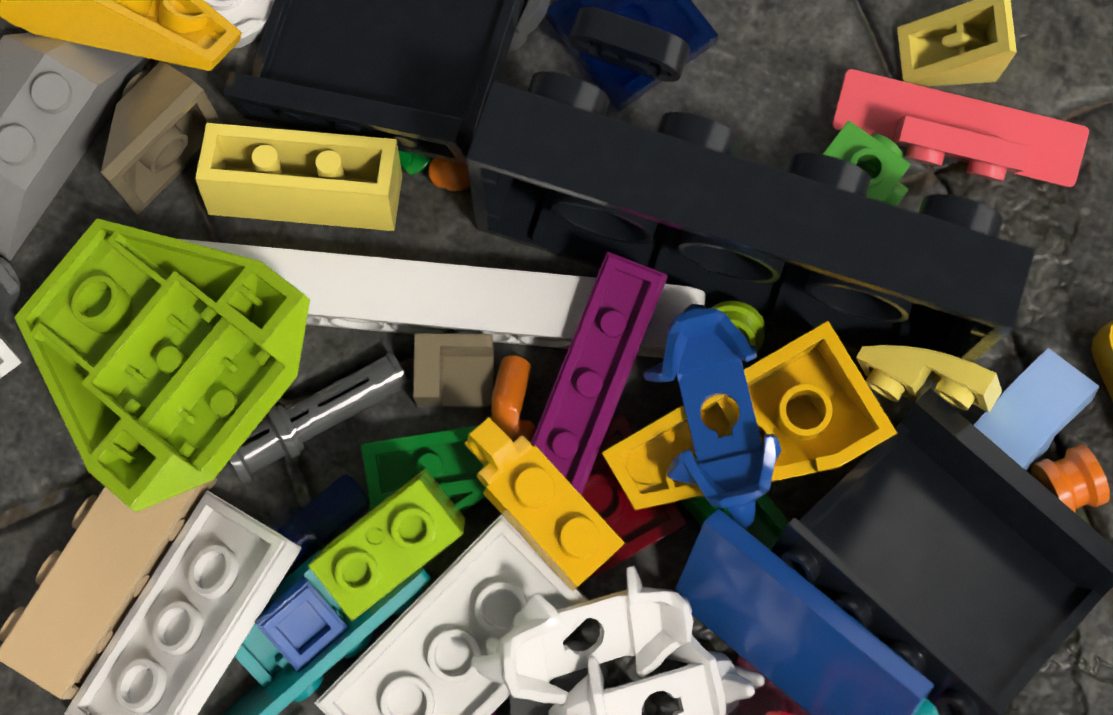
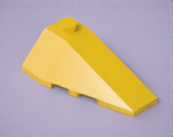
M0 0V17L7 20L10 24L21 27L34 35L211 71L240 42L242 34L238 28L204 0Z
M829 321L744 369L762 445L764 446V434H774L778 438L781 453L774 465L771 482L839 468L897 434ZM715 395L709 398L701 409V419L704 425L716 431L718 438L733 435L732 427L737 423L740 416L737 403L725 395ZM684 405L602 452L635 510L704 496L699 487L667 477L669 466L681 452L690 449L697 462Z

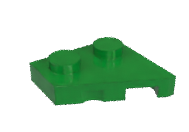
M479 425L362 443L361 451L371 510L424 468L429 471L461 513L484 499L486 496L483 492L486 488L476 476L484 468V465L465 446L468 435Z

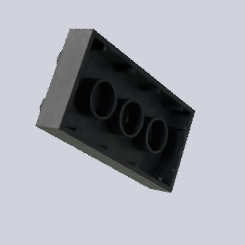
M542 71L533 74L527 92L494 81L492 83L467 156L476 228L479 231L597 268H601L606 253L610 252L667 274L668 278L665 284L688 286L704 291L706 294L705 301L715 305L724 301H740L755 308L763 320L805 333L829 321L843 345L861 350L862 346H910L950 354L974 363L1014 329L1036 249L999 238L1003 217L998 211L981 202L950 194H930L922 199L919 213L866 197L871 178L867 172L850 162L824 154L798 153L792 157L788 171L785 172L735 156L740 142L739 136L733 130L717 121L691 113L668 112L662 115L657 132L605 116L610 102L609 97L598 87L582 79L562 73Z

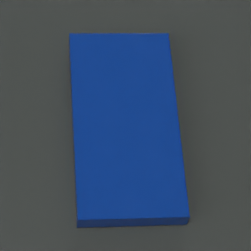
M718 509L704 521L674 590L688 599L693 616L810 715H915L934 687L931 681L723 511Z

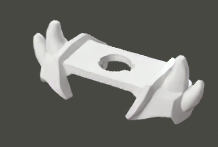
M627 567V590L556 610L540 594L533 595L522 611L513 617L514 628L500 640L489 638L486 641L487 655L474 656L471 664L485 678L505 684L513 698L560 705L566 702L568 692L549 682L555 677L587 668L589 658L596 657L600 664L623 656H636L638 678H645L658 668L668 655L680 646L691 642L693 627L692 608L685 596L673 590L643 587L635 567ZM585 618H593L598 621L600 635L597 642L591 648L577 652L571 650L567 645L563 646L562 637L568 635L571 628L578 621Z
M691 635V642L680 646L666 658L689 664L614 688L604 689V678L596 657L589 658L588 674L568 692L565 703L560 705L554 704L551 707L549 715H642L644 701L656 691H665L670 697L678 699L679 710L673 712V715H729L738 706L739 700L752 697L755 689L765 684V678L756 671L734 666L724 653L707 651Z

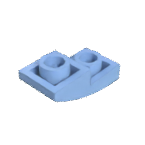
M1048 348L999 396L989 413L985 412L974 426L1021 467L1027 470L1048 450L1055 435L1093 400L1100 386Z

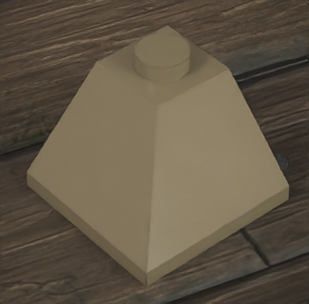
M160 61L151 71L143 70L139 72L126 85L123 91V98L115 107L101 174L136 215L140 214L200 154L206 123L222 124L205 91L194 80L163 61Z

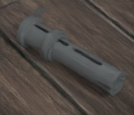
M391 351L385 354L386 356L341 380L335 381L330 386L286 409L281 404L276 407L274 405L230 459L242 484L250 483L253 473L286 455L291 459L300 456V452L305 450L304 442L356 416L403 389H409L408 379Z

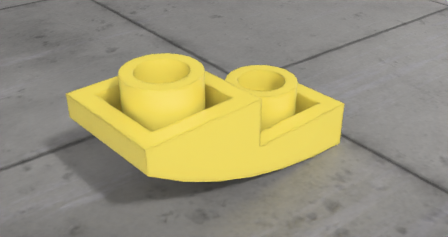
M875 345L862 346L856 356L864 374L868 376L866 379L867 385L876 393L894 402H898L902 395L915 402L932 384H935L937 386L934 392L951 405L968 411L971 404L989 413L1002 393L997 373L950 354L910 346Z

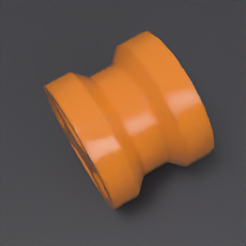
M1078 444L1067 449L1065 457L1055 462L1050 459H1043L1032 464V476L1074 512H1076L1077 508L1084 505L1099 507L1109 502L1110 489L1107 478L1095 455L1084 444Z

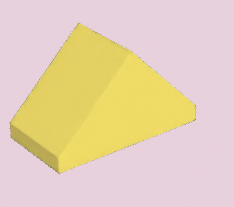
M972 0L897 27L903 82L924 87L996 82L1017 53L1010 0Z

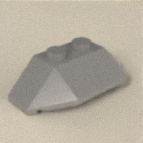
M30 32L3 35L0 40V255L9 261L12 260L111 116L116 104L123 98V91L126 85L135 75L141 72L148 62V58L43 37Z

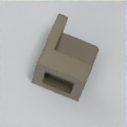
M415 334L413 398L418 408L491 407L494 388L493 335Z

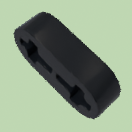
M594 7L579 9L567 39L574 49L584 55L665 82H676L681 78L691 50L690 46L683 39L672 33Z

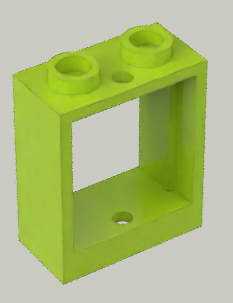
M424 468L323 547L308 566L350 620L353 621L463 534L466 518L429 471Z

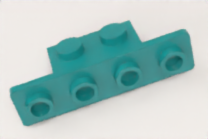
M319 549L279 584L265 607L304 575L342 618L348 629L297 672L254 624L234 657L259 683L222 715H277L292 701L300 702L308 698L322 683L324 673L343 657L350 658L362 651L371 641L373 631L392 614L398 615L405 612L422 595L423 587L431 580V577L420 567L351 621L308 566L321 551Z

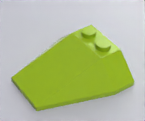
M97 218L14 318L88 472L127 507L138 512L214 480L298 376L310 298L259 260Z

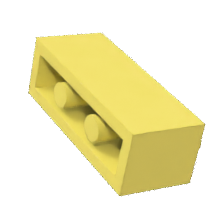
M206 123L195 179L208 215L394 231L402 183V170L397 139Z

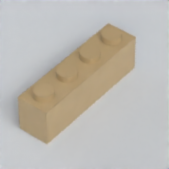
M215 477L214 480L138 512L127 507L106 487H104L98 497L94 494L88 497L73 519L72 528L76 529V532L63 552L59 550L54 551L41 566L35 579V583L40 586L27 607L20 606L14 610L1 628L0 641L3 644L0 647V661L59 699L73 700L207 490L211 491L218 479Z

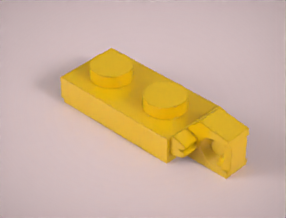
M487 418L468 435L465 446L484 465V468L476 475L486 488L483 494L569 589L574 591L625 544L537 446L534 445L532 447L531 443L522 435L512 442L490 418Z

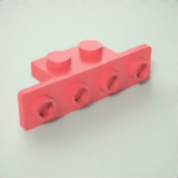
M854 69L848 70L844 75L832 121V127L836 131H841L849 120L869 135L872 133L881 134L889 138L897 146L907 148L905 158L913 161L942 166L944 157L968 163L966 173L1003 182L1007 172L1063 187L1075 185L1089 135V129L1083 125Z

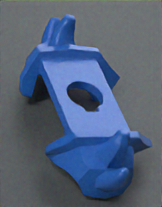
M692 303L684 309L682 314L675 316L669 324L663 362L643 373L645 380L654 382L672 381L677 374L697 457L696 462L690 449L681 452L669 466L667 477L699 487L712 506L726 508L736 523L743 528L751 526L754 520L756 500L770 490L774 465L781 453L779 440L774 434H764V446L761 442L741 360L742 358L748 362L757 357L755 346L749 345L746 337L737 329L726 314L718 309L705 308L701 304ZM715 395H725L737 403L740 416L737 423L732 427L733 435L718 438L716 431L704 425L701 419V409L709 398Z

